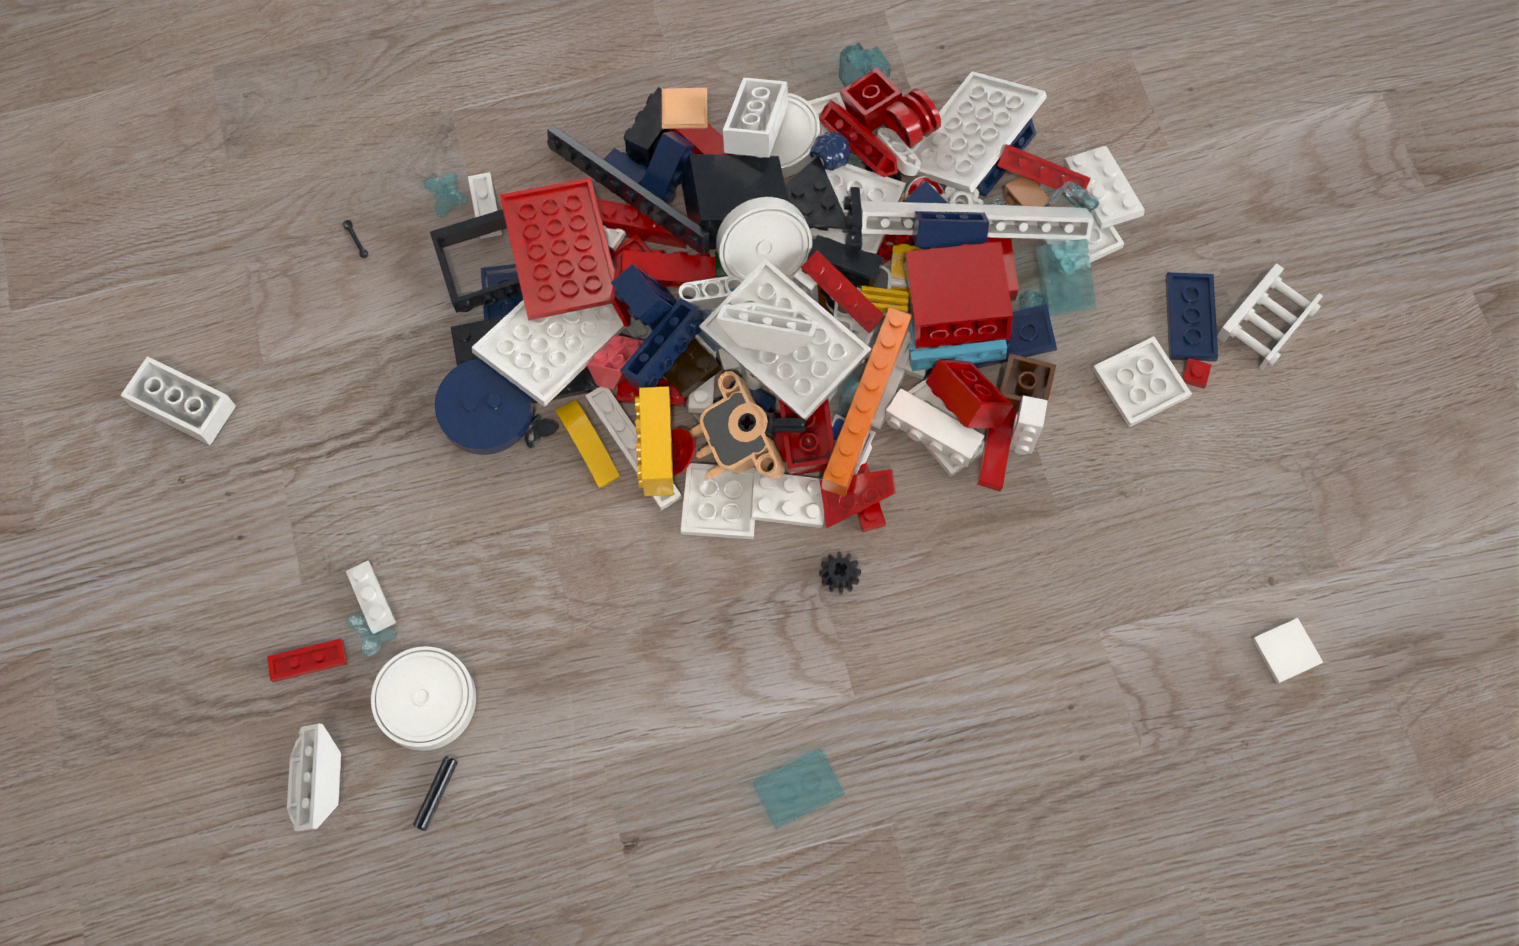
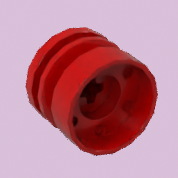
M916 88L911 90L908 95H904L901 98V102L896 101L882 111V118L886 128L893 130L910 149L921 142L923 136L928 137L932 132L938 130L942 123L940 114L932 100L923 91Z

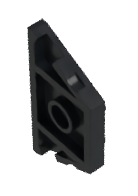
M816 157L785 184L788 201L799 209L809 229L816 228L828 231V228L842 229V233H849V230L845 229L846 216L820 157Z

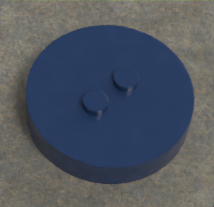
M479 358L458 365L446 375L436 393L435 414L442 431L455 446L472 454L489 455L512 447L524 436L533 416V399Z

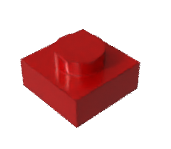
M1188 358L1182 376L1183 381L1186 384L1204 389L1207 385L1211 364Z

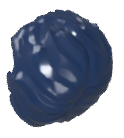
M826 132L818 135L810 150V156L819 155L823 159L825 170L830 171L838 169L843 165L845 166L851 153L849 141L837 132Z

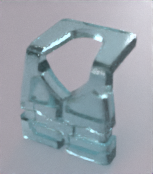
M1067 182L1062 187L1056 189L1044 207H1049L1055 203L1061 194L1077 208H1087L1089 212L1096 209L1100 203L1081 186L1073 182Z

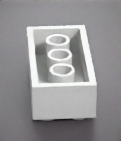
M743 78L723 128L724 153L770 158L788 106L787 82Z
M148 356L120 395L131 407L208 445H211L236 407L228 395Z

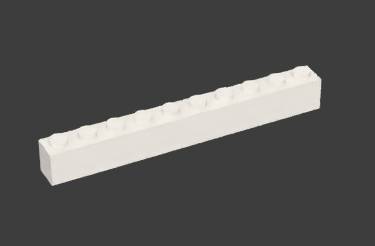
M861 201L862 234L912 235L915 211L985 212L989 220L987 237L1090 240L1094 220L1087 208Z

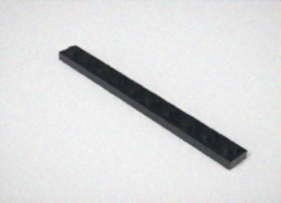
M552 126L547 129V144L552 151L579 168L580 171L589 175L597 183L606 187L610 192L616 194L627 204L636 208L643 215H646L674 237L683 241L691 249H694L701 255L709 251V232L557 127Z

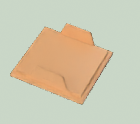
M707 88L662 89V129L708 128Z

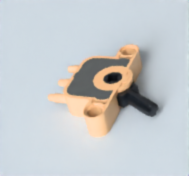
M732 371L724 372L718 379V386L724 398L705 409L700 417V424L689 431L693 437L704 433L708 445L696 452V457L701 459L713 453L718 463L717 466L705 473L706 479L710 480L726 471L733 474H741L754 466L760 474L771 480L781 478L785 472V465L774 441L770 438H776V433H804L807 429L806 419L777 418L775 414L768 413L756 405L744 379ZM736 380L734 387L729 389L730 384ZM774 462L773 469L767 472L768 465Z

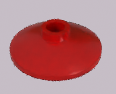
M676 428L671 431L673 475H678L687 469L695 452L694 438L688 430L683 428Z

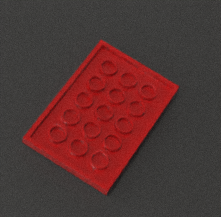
M591 177L500 194V201L528 321L612 304L610 301L611 282L614 280L615 271Z

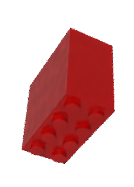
M989 241L983 244H962L956 247L928 250L915 249L906 252V280L915 349L982 343L1004 339L1010 340L1013 313L1001 242Z

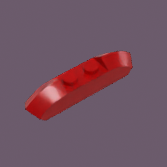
M830 100L824 106L819 116V121L831 132L842 134L849 141L850 149L870 168L882 177L898 173L897 158L887 145L836 102Z

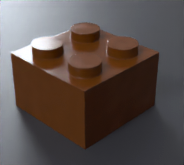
M1010 353L1000 392L1013 404L1012 409L1019 412L1023 396L1048 400L1056 365Z

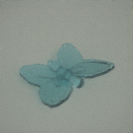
M456 173L447 174L442 179L430 177L424 180L425 188L432 193H436L433 195L435 199L439 198L436 202V213L439 217L447 214L453 204L460 205L468 202L467 197L457 191L458 187L455 186L457 183Z
M364 614L352 615L346 620L348 625L354 630L364 631L359 636L362 639L365 638L362 641L361 651L366 657L375 654L380 649L381 643L389 642L396 636V632L390 627L373 634Z

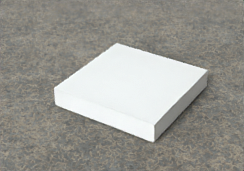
M1298 618L1252 639L1276 684L1323 663Z

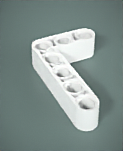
M726 276L687 282L680 286L677 301L681 298L698 308V310L717 308L732 293L729 289H736L744 279L739 276ZM707 292H713L716 295L710 296L707 294ZM689 295L693 299H686L683 296ZM739 364L742 378L747 383L748 388L752 390L760 389L763 384L752 377Z

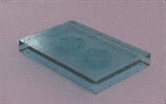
M822 748L753 782L776 830L845 795Z

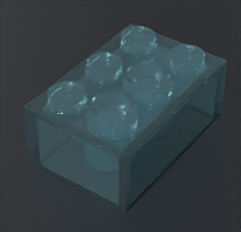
M1087 239L1035 247L1043 305L1047 304L1049 316L1096 309Z

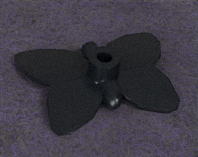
M536 414L534 418L532 416L530 426L524 438L527 447L533 448L538 444L541 437H548L558 430V426L550 420L543 419L538 421L541 418L539 414Z

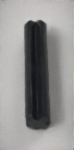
M449 756L443 758L413 823L415 828L422 831L428 829L458 764L454 758Z

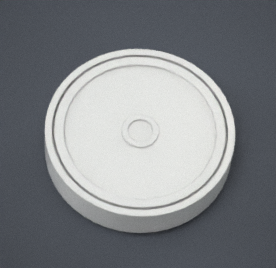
M788 93V106L770 155L779 156L784 178L799 173L816 158L817 154L814 157L810 156L811 146L818 135H822L819 117L813 106L800 96Z
M774 197L755 198L734 208L721 223L716 238L717 253L724 271L728 276H739L744 280L764 259H767L792 280L793 276L799 270H802L801 266L807 261L812 247L811 231L799 209L788 201Z
M415 647L394 656L380 670L371 693L372 713L379 728L398 745L418 751L437 749L454 741L467 728L476 707V688L469 671L453 654L436 647Z

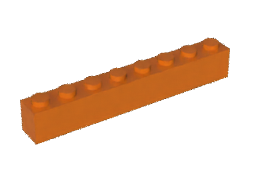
M889 307L822 478V489L845 497L910 328L911 314Z

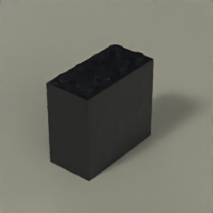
M689 154L681 184L687 218L709 232V250H717L716 238L720 225L725 217L740 204L761 197H774L788 201L779 156L759 158L749 155Z

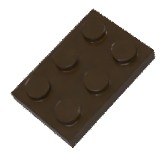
M693 338L688 344L687 349L678 356L673 366L663 376L683 398H686L722 369L717 361Z

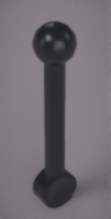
M350 220L344 221L343 227L349 231L360 251L359 256L366 258L368 251L363 249L353 231L352 222Z

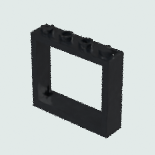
M503 209L430 231L449 296L456 313L468 312L474 307L491 305L497 300L513 298L522 293L519 279L517 278L458 297L443 249L444 247L506 229Z

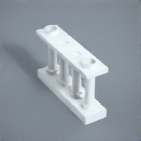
M1277 263L1222 327L1217 336L1222 342H1225L1229 336L1232 338L1237 337L1262 355L1265 360L1259 367L1261 370H1264L1268 364L1274 365L1281 356L1278 351L1308 315L1313 317L1321 307L1318 302L1323 297L1319 293L1310 302L1283 283L1282 278L1279 276L1284 268ZM1270 288L1272 290L1277 289L1304 308L1305 311L1297 318L1268 297L1269 294L1266 292ZM1256 304L1259 306L1264 305L1292 325V327L1284 334L1258 316L1253 308ZM1243 320L1246 322L1249 320L1277 340L1278 344L1271 351L1241 329L1242 326L1239 324Z

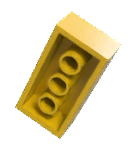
M669 387L639 388L640 397H635V410L637 414V480L639 488H643L644 496L674 495Z

